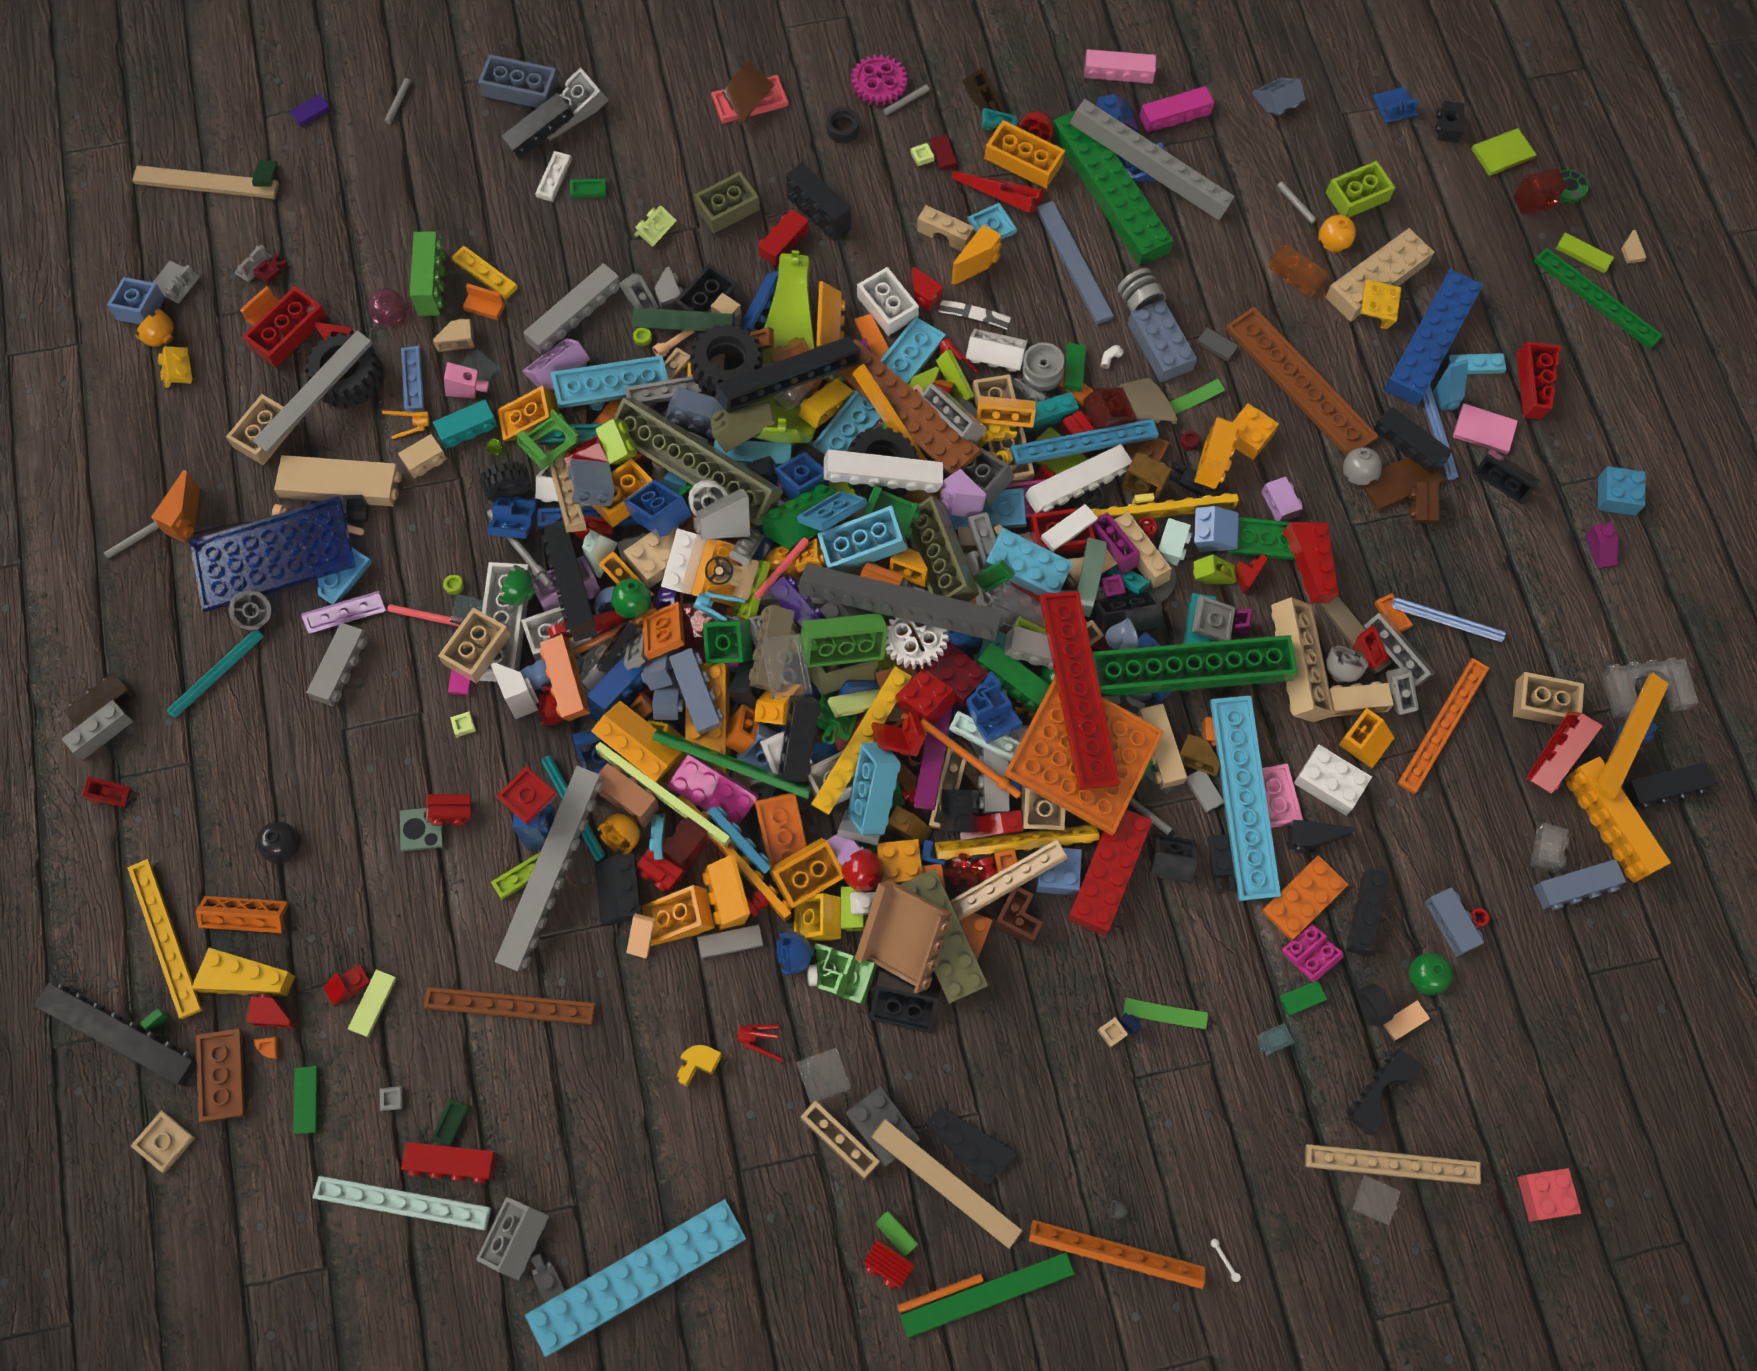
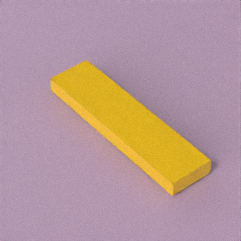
M462 246L451 257L453 262L494 292L500 293L505 300L518 289L516 283L465 246Z

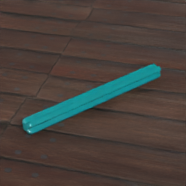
M257 629L248 634L167 709V712L176 718L263 638V634Z
M548 755L541 762L560 797L563 799L568 786L554 760ZM587 824L586 829L581 831V835L595 860L599 861L605 857V853L589 824Z

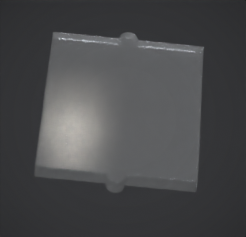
M1364 1175L1359 1190H1356L1357 1196L1352 1210L1389 1226L1393 1213L1397 1210L1396 1204L1401 1191Z

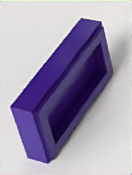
M319 94L291 110L290 113L301 127L331 109Z

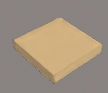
M161 1110L133 1142L131 1147L159 1171L166 1173L196 1137L165 1111Z

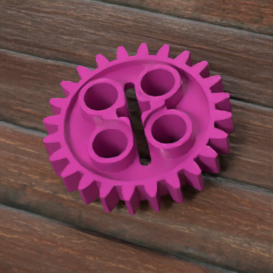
M874 54L873 59L867 56V61L861 59V64L856 63V68H853L851 86L853 87V92L857 93L858 98L863 96V102L868 99L869 104L875 101L876 106H878L879 102L885 105V101L891 104L892 99L897 101L898 95L903 96V91H906L907 73L905 72V67H901V62L896 63V58L889 60V55L883 58L882 54L877 58Z

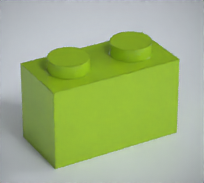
M612 419L595 429L610 464L621 465L638 455L636 444L631 439L628 425L624 420Z

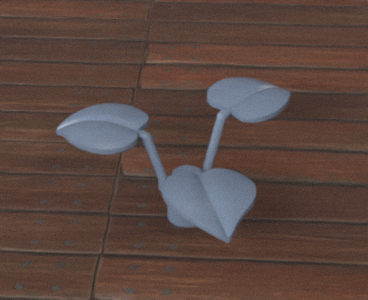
M1130 618L1110 627L1105 635L1107 644L1112 647L1111 650L1132 649L1138 646V634ZM1152 693L1125 696L1138 701H1145L1152 698Z

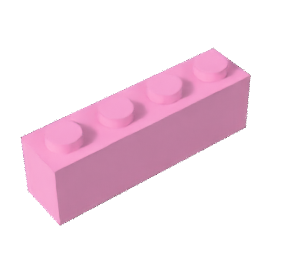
M1087 49L1084 78L1153 84L1156 55Z

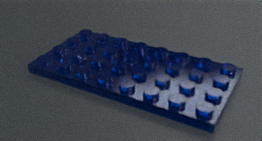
M337 496L190 540L201 610L208 612L228 606L233 597L242 591L252 590L264 595L356 567L346 518L342 510V499Z

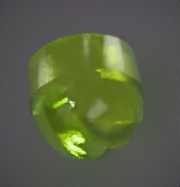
M498 439L489 440L485 447V450L491 455H499L502 449L501 442Z

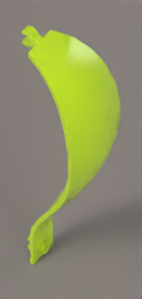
M792 250V254L781 253L777 286L764 327L774 329V347L762 350L763 364L776 363L815 348L808 291L809 256L799 255V251ZM794 388L750 404L770 403L775 424L765 427L760 433L753 436L754 438L786 444L807 443L813 439L816 429L799 417L801 408L790 405L787 400Z

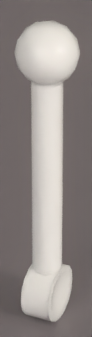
M1212 1239L1211 1246L1218 1251L1231 1273L1232 1281H1240V1275L1235 1273L1219 1246V1241Z

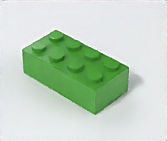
M414 232L410 297L418 316L440 315L441 308L444 306L441 293L445 289L442 276H445L443 261H446V251L442 249V240L438 238L436 232Z
M880 613L802 621L800 655L805 668L883 660L888 628Z

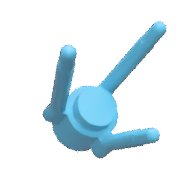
M706 591L705 594L699 593L693 607L716 621L723 620L726 622L728 620L726 617L711 609L714 602L711 598L745 603L746 600Z

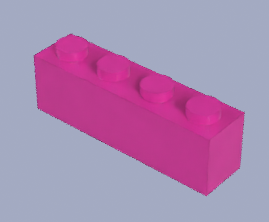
M1205 86L1144 104L1141 107L1139 117L1147 133L1158 131L1168 126H1175L1178 123L1208 116L1212 112L1214 100Z

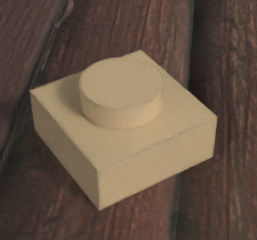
M1116 1017L1097 1030L1110 1048L1128 1035Z

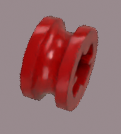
M1476 908L1470 912L1475 928H1482L1489 922V914L1486 910ZM1480 914L1482 916L1481 921L1476 922V916Z

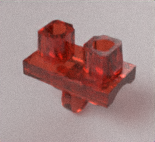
M960 853L958 858H953L949 866L943 868L942 871L944 876L949 877L950 884L958 885L963 879H966L967 886L973 888L981 883V875L985 872V866L973 864V861L969 860L967 854Z

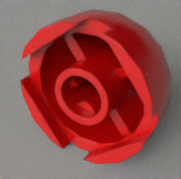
M1033 111L1026 114L1018 127L1047 142H1050L1053 136V122L1044 112Z
M542 686L540 689L544 690L543 694H539L538 715L539 717L543 716V722H540L541 726H554L564 720L556 711L557 701L551 693L552 686Z
M869 849L853 853L850 856L851 860L848 863L844 862L842 866V878L852 889L861 892L874 889L884 876V866L881 859Z

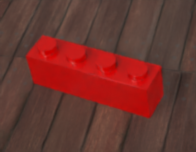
M406 1142L401 1169L408 1171V1176L420 1177L421 1173H428L429 1178L442 1179L443 1175L451 1176V1180L464 1181V1177L473 1178L472 1182L486 1184V1180H493L497 1153L486 1150Z

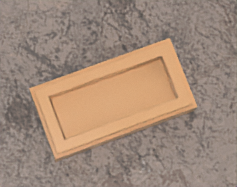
M635 913L626 953L647 958L655 924L654 918Z
M1417 1000L1395 1014L1394 1018L1383 1024L1393 1041L1430 1018Z

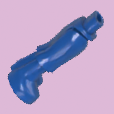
M948 630L949 642L971 658V655L967 648L974 654L980 652L983 645L982 638Z

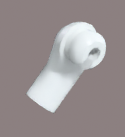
M1114 345L1103 353L1100 366L1108 369L1111 359L1114 356L1117 358L1121 357L1123 349L1118 345Z

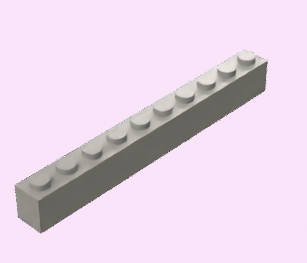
M1084 99L1076 110L1070 122L1071 125L1217 220H1220L1234 199V195L1088 100Z
M576 766L495 959L496 963L515 971H523L524 968L527 969L531 961L530 953L539 942V937L537 936L540 929H543L547 923L548 918L546 915L548 910H551L555 904V893L562 887L564 882L562 876L572 863L570 857L573 850L576 851L579 846L580 839L578 838L581 831H584L587 827L589 812H592L595 808V797L597 792L600 793L604 786V776Z

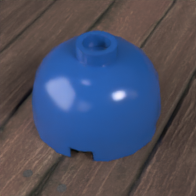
M798 932L781 933L779 936L782 939L777 940V958L779 964L783 962L785 969H781L785 975L802 972L808 967L811 957L814 955L812 944L809 943L804 935Z

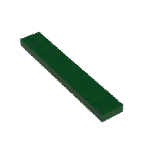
M633 308L632 327L704 331L709 327L712 329L714 325L718 324L720 326L730 324V326L735 327V314Z

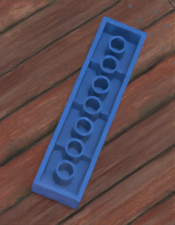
M1451 269L1449 270L1384 391L1418 407L1483 284Z

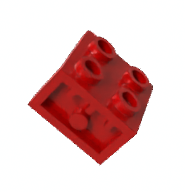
M910 712L907 719H904L902 728L873 722L871 725L878 748L884 751L898 752L906 756H917L926 737L918 713Z

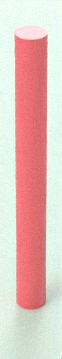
M802 538L755 592L754 596L760 600L809 544L807 538Z
M392 604L388 605V612L457 627L463 622L462 619Z

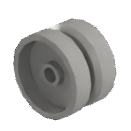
M1037 343L1031 346L1023 357V379L1026 385L1042 392L1050 391L1061 383L1064 372V355L1061 350L1050 343Z

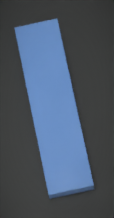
M420 346L401 348L405 412L414 413L424 412Z

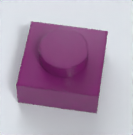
M1121 574L1101 579L1105 598L1126 593Z

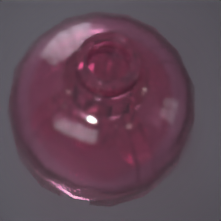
M385 288L374 292L368 302L369 314L379 326H395L398 321L405 318L407 313L405 301L399 293L392 289Z

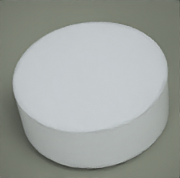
M809 965L807 967L809 986H817L816 965Z

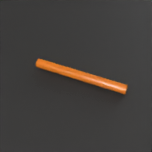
M980 1273L897 1306L901 1314L973 1287L984 1281Z

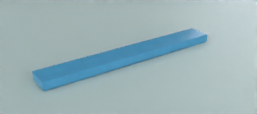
M1154 419L1014 445L1011 446L1010 451L1015 466L1115 447L1120 444L1126 445L1157 439L1159 433Z

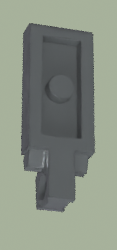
M542 1254L531 1258L536 1268L532 1271L533 1279L544 1303L564 1293L566 1290L555 1266L551 1262L545 1263Z

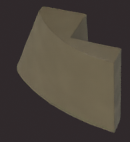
M1150 378L1119 384L1118 392L1128 400L1126 414L1135 422L1154 419L1155 423H1159L1160 420L1170 421L1171 424H1177L1178 419L1171 404L1161 389Z

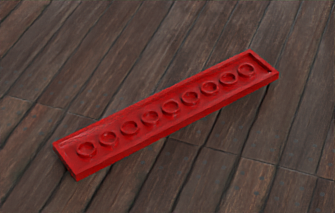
M1079 591L1041 594L1039 600L1078 789L1080 791L1118 786L1120 781Z

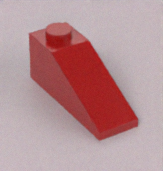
M1021 810L978 817V831L959 832L960 840L1022 833L1024 830Z

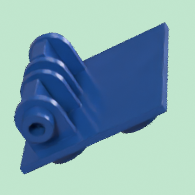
M1405 87L1373 95L1385 123L1418 115L1416 106L1419 105L1417 99L1410 98Z

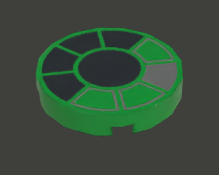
M1563 170L1554 177L1551 188L1554 195L1556 196L1557 194L1560 200L1575 203L1584 198L1588 192L1589 185L1587 179L1581 173L1574 170Z

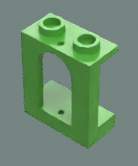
M553 409L551 410V418L528 434L523 430L516 434L517 444L541 470L576 447L579 436L576 429L572 426L570 427L566 423L565 418L561 414H557ZM552 431L564 433L566 436L565 441L547 455L535 444V442Z

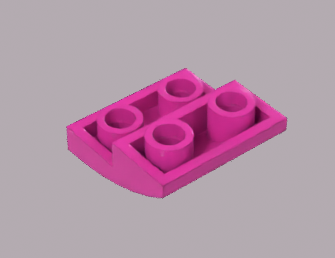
M1312 924L1282 949L1284 955L1313 983L1344 957L1343 952L1327 940V936Z

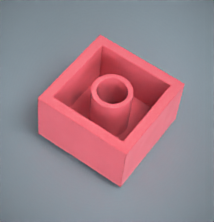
M1569 1168L1517 1177L1529 1222L1581 1213Z

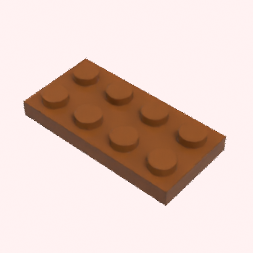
M232 1029L196 1035L199 1122L204 1123L246 1116L242 1030Z

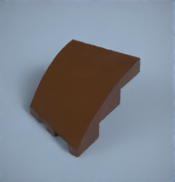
M747 61L729 82L722 94L729 102L731 110H735L739 117L738 122L742 125L775 84Z

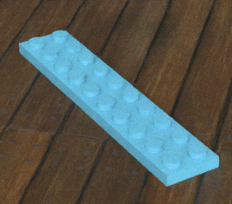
M915 316L880 361L906 384H910L912 377L919 373L938 349L939 344L945 340L946 334ZM855 391L812 446L820 450L824 455H826L828 449L847 451L857 434L865 432L867 428H875L882 418L876 409Z
M1251 696L1211 699L1210 707L1217 755L1220 762L1219 769L1238 901L1281 897Z
M724 1199L527 1313L525 1317L544 1356L547 1357L746 1240Z

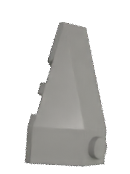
M582 68L578 69L565 83L566 87L560 95L575 116L568 123L561 126L554 134L547 137L549 140L554 139L596 113L609 101Z

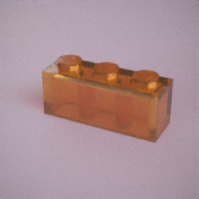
M1285 243L1271 257L1268 268L1273 273L1278 274L1310 297H1313L1328 276V272Z

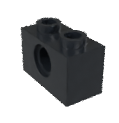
M1443 101L1441 108L1438 107L1436 112L1438 122L1435 127L1437 140L1453 143L1459 142L1464 131L1465 103Z

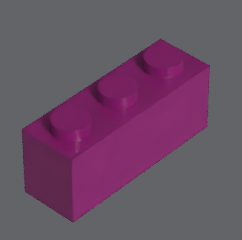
M1107 512L1097 517V521L1092 524L1095 539L1107 542L1106 548L1117 562L1116 566L1121 573L1124 574L1139 566V550Z

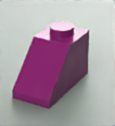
M1613 523L1594 525L1585 536L1597 569L1616 566L1618 537Z

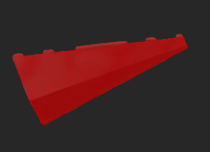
M953 171L952 179L1028 213L1036 212L1037 206L1040 205L1046 194V189L1043 188L1035 189L1028 185L1024 186L989 177L981 178L975 176V174H966L958 171Z

